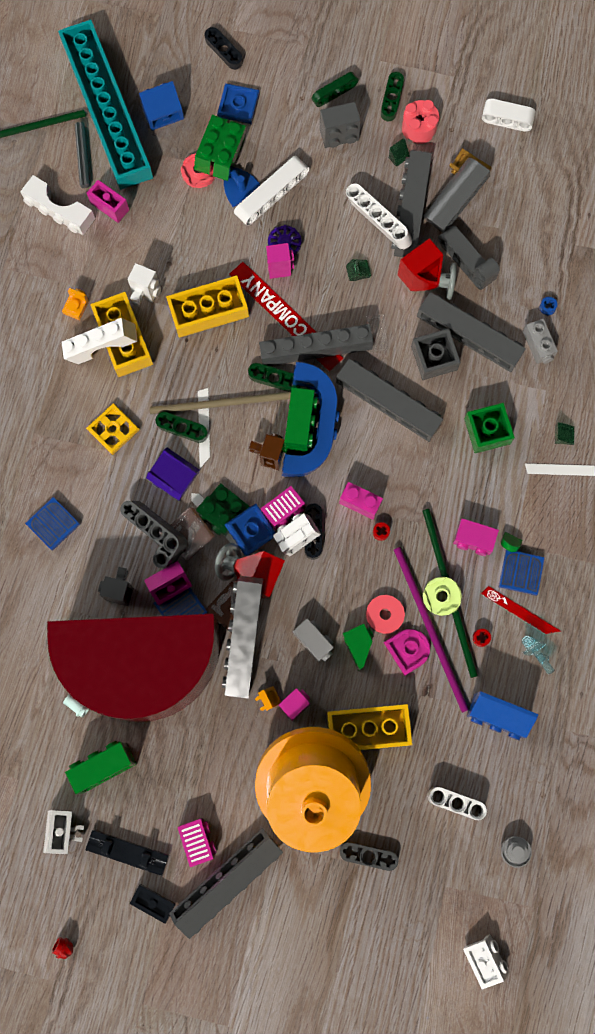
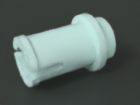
M70 694L63 701V704L73 710L77 717H84L89 711L87 707L80 704Z

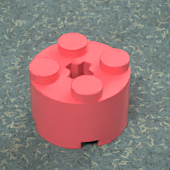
M418 100L406 106L402 121V133L405 138H409L413 143H427L436 134L439 112L431 100Z

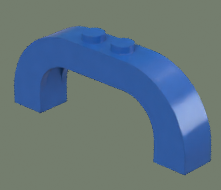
M296 362L292 385L304 386L315 390L314 392L320 401L314 449L303 456L285 454L281 475L284 477L308 475L324 463L330 453L333 440H336L337 429H334L335 422H338L339 411H336L337 394L330 378L321 369L313 365Z

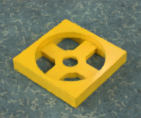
M114 403L86 428L112 455L140 431ZM114 414L120 415L116 421H110L106 417ZM127 421L129 423V433L124 435L120 431V427ZM101 422L105 426V431L98 435L97 428ZM110 426H116V431L111 432L109 430ZM110 436H115L119 440L115 445L107 444L105 441Z

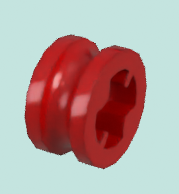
M384 522L377 523L373 528L374 538L378 541L388 538L390 527ZM377 528H379V529L385 528L386 530H385L384 533H387V534H386V535L381 534V535L379 536V535L377 534V533H378V530H376V529H377Z
M478 629L473 634V643L478 647L488 645L491 641L490 632L486 629ZM480 633H484L483 636L486 635L487 637L484 643H480L481 640H477Z

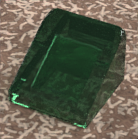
M401 139L389 149L388 158L395 166H399L405 161L406 157H410L405 139Z
M352 259L346 265L350 281L371 277L367 260Z
M558 422L555 425V444L574 445V426Z

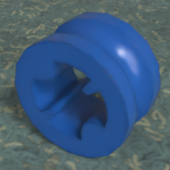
M545 297L540 304L542 314L548 316L554 314L558 305L557 301L552 297ZM549 303L552 304V306L548 309L545 308V306Z

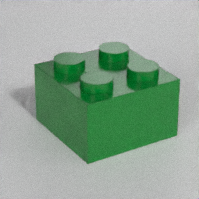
M504 403L466 413L464 421L474 453L510 445L515 439Z

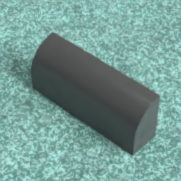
M468 158L423 214L422 218L442 233L445 232L488 180L490 170L478 161Z

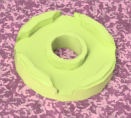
M437 577L429 581L423 592V600L427 609L440 616L450 615L457 611L463 598L458 583L447 577ZM441 591H446L448 595L447 600L444 602H440L437 597Z

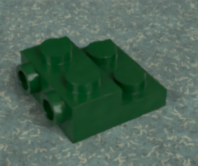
M220 483L212 494L207 496L197 507L196 512L204 523L208 522L212 525L211 529L219 536L223 534L226 537L229 531L225 524L250 506Z

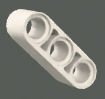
M488 99L485 102L482 120L488 124L526 132L532 129L536 111L528 106L497 99Z
M433 787L428 792V800L435 806L474 820H482L487 814L486 806L480 801L440 787ZM437 790L441 791L443 795L440 802H435L432 797L433 793ZM458 797L462 805L459 809H454L452 801ZM476 804L481 808V813L478 816H474L471 812L472 807Z

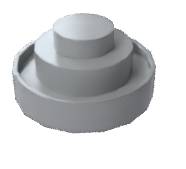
M511 836L501 846L503 861L514 868L525 866L531 859V847L521 837Z

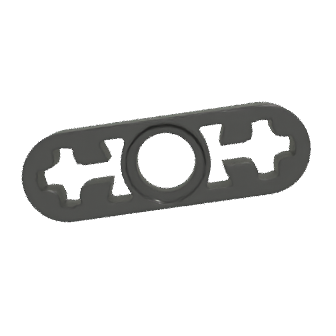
M345 842L340 847V856L347 862L387 871L394 870L398 865V857L395 853L388 850L352 842ZM351 846L353 851L358 852V847L362 848L359 854L360 860H355L357 855L353 854L347 858L343 850ZM371 850L374 852L375 858L372 862L364 861L363 853L365 851ZM378 852L382 853L380 856L382 858H387L388 855H391L394 864L390 863L389 867H387L384 861H379L380 865H376Z

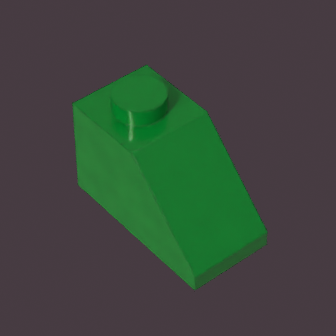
M365 624L342 634L358 671L362 670L373 642L371 638L374 637L370 627L366 628Z

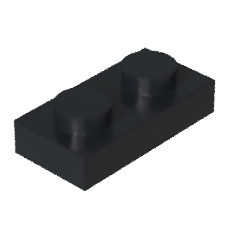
M142 884L138 886L129 903L164 924L167 923L170 917L169 913L176 905V903Z

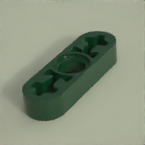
M348 72L317 90L311 99L317 107H321L354 88L359 79L354 72Z
M392 72L388 77L381 107V118L385 121H393L396 118L404 83V76L400 72ZM397 79V85L393 87L394 80ZM393 93L397 98L391 100L388 98V95ZM388 106H392L390 114H387Z
M253 363L248 368L249 378L254 382L291 392L292 388H300L298 385L289 386L288 382L293 379L294 373L260 363ZM256 369H259V372L261 374H257V376H254V373L252 371H256ZM265 371H267L266 379H263L264 376L262 374H265ZM273 373L278 374L280 377L276 382L269 380V376ZM282 376H285V381H283V384H281L283 380Z
M161 412L156 416L155 422L162 431L196 443H203L208 438V432L204 425L167 412ZM167 418L168 422L173 423V429H171V424L165 423L162 425L160 420ZM185 423L187 429L184 432L177 431L178 424ZM191 426H193V431L199 432L200 430H202V433L204 435H200L199 437H197L194 432H191Z

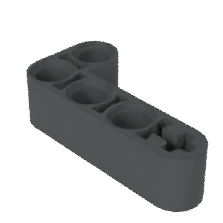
M456 226L450 227L438 236L441 246L478 289H484L497 279L500 271L498 263L493 258L485 261Z
M123 502L120 507L121 514L160 545L153 556L155 566L165 568L177 562L187 546V540L184 535L142 502ZM146 516H147V518H148V523H147V524L145 523V518H146ZM160 528L162 529V535L159 534ZM174 539L177 541L176 547L173 544ZM164 554H165V556H166V558H167L166 563H165L164 560H163Z

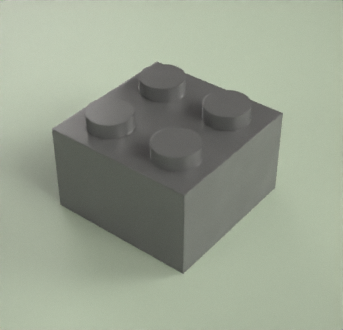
M355 102L320 110V133L325 148H334L341 144H352L359 141L361 120Z
M449 329L417 337L412 341L411 349L422 380L458 370L461 362Z

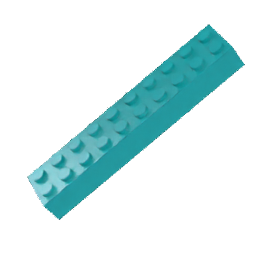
M90 19L58 30L64 50L119 189L122 190L153 179L151 167L92 20Z

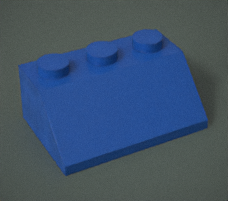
M480 691L474 694L467 717H470L471 722L482 726V723L490 725L489 729L501 733L502 730L508 732V737L520 741V738H527L539 714Z

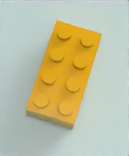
M238 276L166 296L179 338L249 317L248 307Z
M126 292L90 304L99 327L120 318L135 324L137 342L125 347H106L118 378L153 365Z
M408 704L327 712L328 729L343 734L353 741L360 750L412 745Z

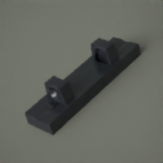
M92 830L85 849L86 851L163 876L170 856L96 830ZM113 844L111 852L109 853L110 846Z

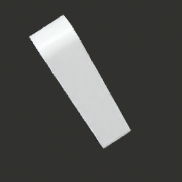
M293 156L239 203L234 210V214L245 225H251L308 174L309 167L300 158Z
M351 184L348 186L346 195L351 204L398 248L406 249L410 247L412 237L408 229L360 185Z

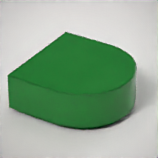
M505 532L501 539V545L510 552H516L523 540Z

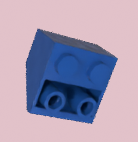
M173 81L162 83L160 86L146 89L139 93L143 112L151 131L184 119Z

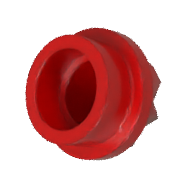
M59 937L54 944L52 953L58 959H66L73 953V944L68 938L65 937L63 939Z

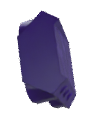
M167 447L163 450L151 470L148 471L146 479L151 481L157 488H161L171 497L180 501L200 470Z

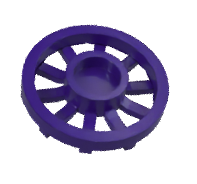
M284 225L275 227L268 236V246L288 243L289 250H293L292 245L297 246L296 250H293V255H296L301 248L302 240L295 228ZM271 238L277 241L271 243ZM298 239L299 243H295L292 241Z

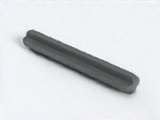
M76 122L75 136L80 187L84 189L90 187L84 123Z

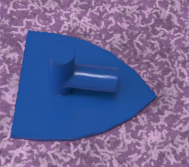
M235 167L231 172L229 180H224L225 194L232 207L237 206L260 186L259 182L251 174Z

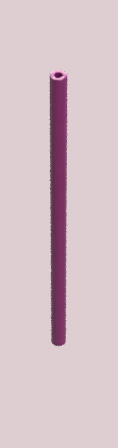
M401 547L394 549V553L461 712L468 711L469 708Z

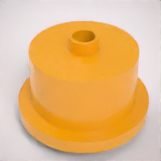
M322 727L295 729L277 738L261 756L255 777L256 798L261 811L269 820L272 830L285 844L304 852L327 851L344 843L355 831L360 816L364 812L370 798L371 778L369 767L361 750L343 734Z

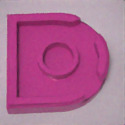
M403 630L383 642L404 676L423 665L430 654L429 640L422 632L417 630Z

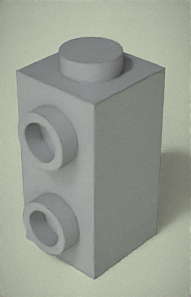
M544 319L526 324L523 333L536 363L543 362L546 364L553 361L558 350Z
M307 618L293 630V634L318 662L321 660L325 662L333 655L331 652L334 648L332 646L333 641L327 635L323 636L318 631L321 628L314 620L310 622Z

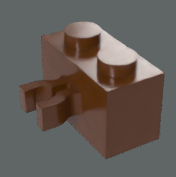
M266 434L263 445L251 441L249 449L252 453L260 454L261 466L279 471L285 453V439H282V436L278 434Z

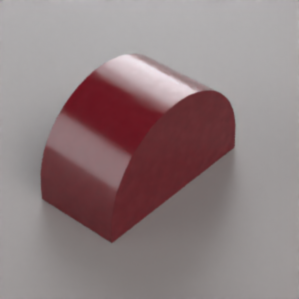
M214 614L47 621L48 652L58 680L66 691L83 706L99 714L132 722L155 721L174 715L186 708L208 685L219 658L220 623Z

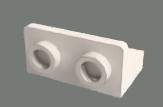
M487 935L483 940L464 947L463 950L481 989L505 981L509 974L508 965L505 960H502L498 944L492 939L491 935Z

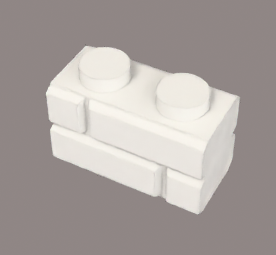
M305 513L295 515L291 523L280 526L277 529V533L273 535L282 552L288 556L293 555L321 535L312 518Z

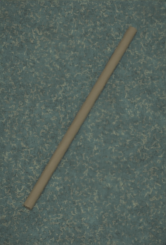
M291 392L150 407V414L290 399Z

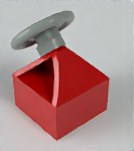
M429 238L400 259L398 277L410 291H425L437 287L447 288L446 298L450 300L454 292L457 265L453 262L449 273L441 272L444 254Z
M229 543L221 548L216 557L215 572L222 581H228L235 575L237 579L240 576L263 578L262 598H267L271 596L285 560L265 551L242 558L239 546ZM233 550L235 551L236 556L232 555ZM226 553V558L224 559V563L221 565L222 558H223L224 554ZM226 569L231 571L227 575L222 574Z

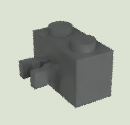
M118 567L116 579L105 576L104 581L100 582L98 592H100V596L103 599L129 607L134 588L129 582L125 581L128 570Z

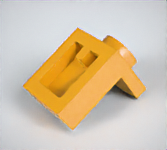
M69 288V297L62 312L67 316L80 320L89 300L84 291L77 288L75 290Z

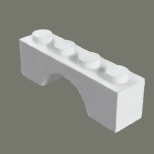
M32 175L20 191L24 198L23 201L28 206H35L43 215H50L58 224H65L73 233L78 232L84 235L95 220L92 210L79 202L69 206H58L50 201L51 190L48 184Z
M120 318L62 341L64 359L81 364L93 359L92 353L98 349L125 347L137 342L135 324Z

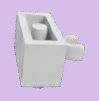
M135 263L128 277L133 293L130 297L133 300L132 304L139 306L142 298L153 303L155 297L157 298L161 292L156 271Z
M48 811L43 853L68 854L69 839L82 842L83 838L70 835V831L84 830L82 825L70 827L71 811Z

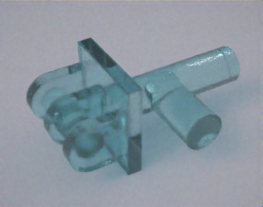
M524 636L522 638V643L526 648L523 652L524 655L531 656L534 654L548 675L553 673L555 670L548 662L549 656L543 654L540 650L546 644L542 641H537L533 637Z

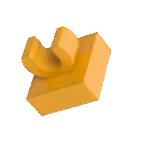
M274 686L258 692L259 696L255 698L256 701L262 700L264 704L260 711H268L279 706L281 703Z

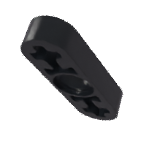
M208 28L205 31L207 45L229 68L233 70L239 69L243 64L242 54L217 28ZM221 46H227L228 50L220 51L219 48Z
M315 503L308 505L305 509V514L311 518L312 515L308 514V512H311L313 508L316 509V512H319V514H316L314 523L321 535L312 540L315 541V548L319 549V551L315 552V555H311V552L308 551V549H311V542L305 545V555L311 560L318 559L322 554V508Z

